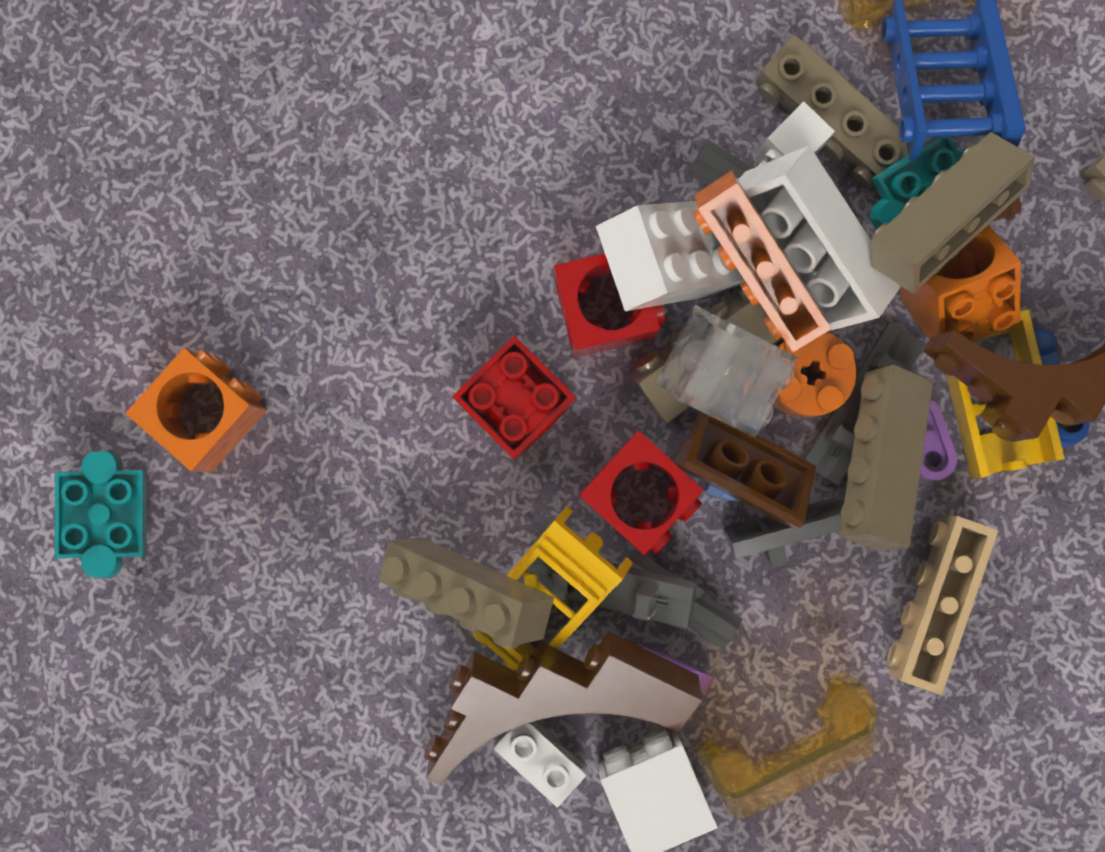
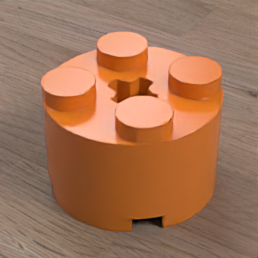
M828 332L794 352L791 351L784 340L774 348L765 362L763 382L766 391L781 411L794 417L812 418L837 410L846 402L855 386L856 364L853 351L843 341ZM812 366V373L817 375V380L807 384V376L801 374V370Z

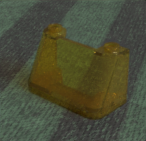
M844 671L825 679L824 682L827 686L826 698L821 706L815 708L824 728L753 764L744 755L740 746L735 749H725L717 745L712 737L694 745L693 748L726 812L736 818L753 816L870 756L876 747L877 712L865 685Z

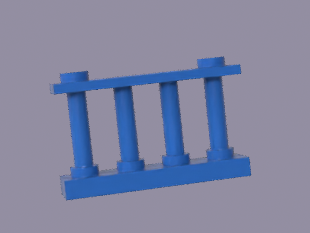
M894 0L889 17L883 18L881 35L883 43L889 44L902 116L899 123V137L902 143L907 144L909 160L919 159L926 137L987 136L992 132L1018 147L1026 127L997 1L977 0L972 14H968L966 19L907 20L903 0ZM965 36L966 40H971L973 51L913 53L910 38ZM972 68L973 72H978L980 84L919 86L916 70ZM979 101L981 106H985L987 118L926 120L923 103Z

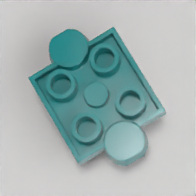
M934 137L923 145L918 160H909V155H906L871 178L882 198L873 206L870 212V221L875 230L884 223L889 224L897 217L912 197H919L927 190L941 171H948L961 159L967 148L957 149L951 137Z
M112 450L88 453L82 461L81 471L55 472V559L81 558V566L86 575L93 579H112L120 572L123 565V557L147 556V471L123 470L120 456Z

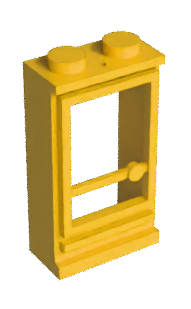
M1029 309L1020 311L1019 323L1012 325L1004 331H998L984 337L988 338L1009 333L1016 361L1042 365ZM946 374L967 461L969 478H984L992 473L1018 470L1032 464L1065 459L1057 424L1051 416L1038 438L1009 442L1001 439L994 432L980 435L976 416L984 410L987 404H972L971 395L967 390L968 387L955 376Z
M568 506L564 508L506 575L515 580L523 577L526 585L554 597L553 604L570 618L547 643V645L559 649L607 595L617 587L633 564L626 557L615 568L598 553L604 545L602 538L598 534L591 532L583 540L565 525V521L573 513V510ZM537 557H540L588 599L576 613L540 583L536 574H530L527 571L528 567ZM471 631L478 642L492 649L504 660L508 668L516 672L523 657L526 654L532 656L536 650L529 642L519 644V647L514 649L501 647L492 641V636L482 631Z

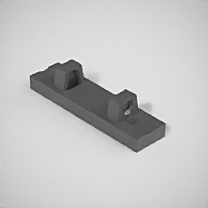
M888 322L856 372V382L851 395L842 406L832 411L803 458L817 466L815 474L831 484L839 486L848 471L849 464L851 463L855 439L854 428L858 420L861 386L864 381L865 372L890 365H896L910 371L926 343L892 322Z
M845 495L809 504L805 523L800 529L784 525L769 516L724 527L727 544L736 559L764 551L771 567L787 563L785 545L840 531L841 510L844 505Z
M537 557L528 567L527 571L530 574H536L539 582L559 599H569L585 603L588 600L540 557ZM609 562V563H611L615 568H617V567L620 565V564H616V563ZM630 567L624 579L597 607L629 614L634 618L646 621L653 620L687 629L692 620L697 583Z

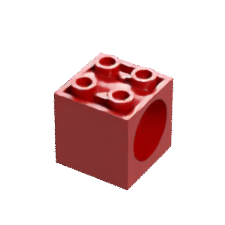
M605 253L554 265V280L574 359L653 340L659 333L662 323L665 322L662 305L634 310L627 322L628 326L617 330H605L602 325L592 320L588 321L584 317L578 304L579 294L584 296L592 285L591 281L600 277H613Z
M515 335L452 396L515 461L576 402V397Z
M637 431L578 496L645 556L649 550L657 554L673 536L668 529L677 519L686 522L702 505L698 496L704 490L640 431ZM630 465H633V470H649V465L653 466L664 474L670 486H667V503H671L666 515L655 524L652 521H635V527L625 524L614 511L612 505H617L616 488L612 489L613 483L619 473Z

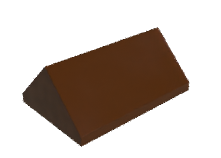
M704 406L674 463L684 472L784 525L800 529L805 523L817 466Z

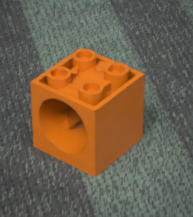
M990 225L985 227L914 294L902 286L900 287L903 305L929 339L933 336L956 330L971 342H974L995 332L1004 331L1020 322L1021 261Z
M183 348L125 414L189 471L212 473L266 413L267 409L259 403L263 396L246 381L241 382L235 377L232 379L228 376L232 370L231 367L214 353L210 355L203 349L197 353ZM213 380L223 396V415L221 421L211 433L195 434L194 438L182 424L180 417L181 402L185 393L193 385L212 384Z

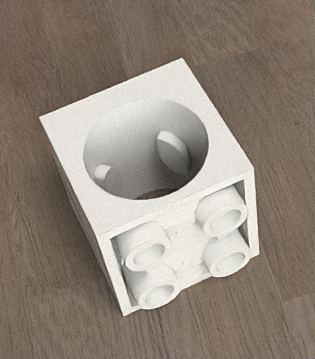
M661 728L642 737L644 743L628 750L626 745H621L603 754L604 761L598 763L600 781L630 852H664L718 828L676 731L667 733L665 728Z

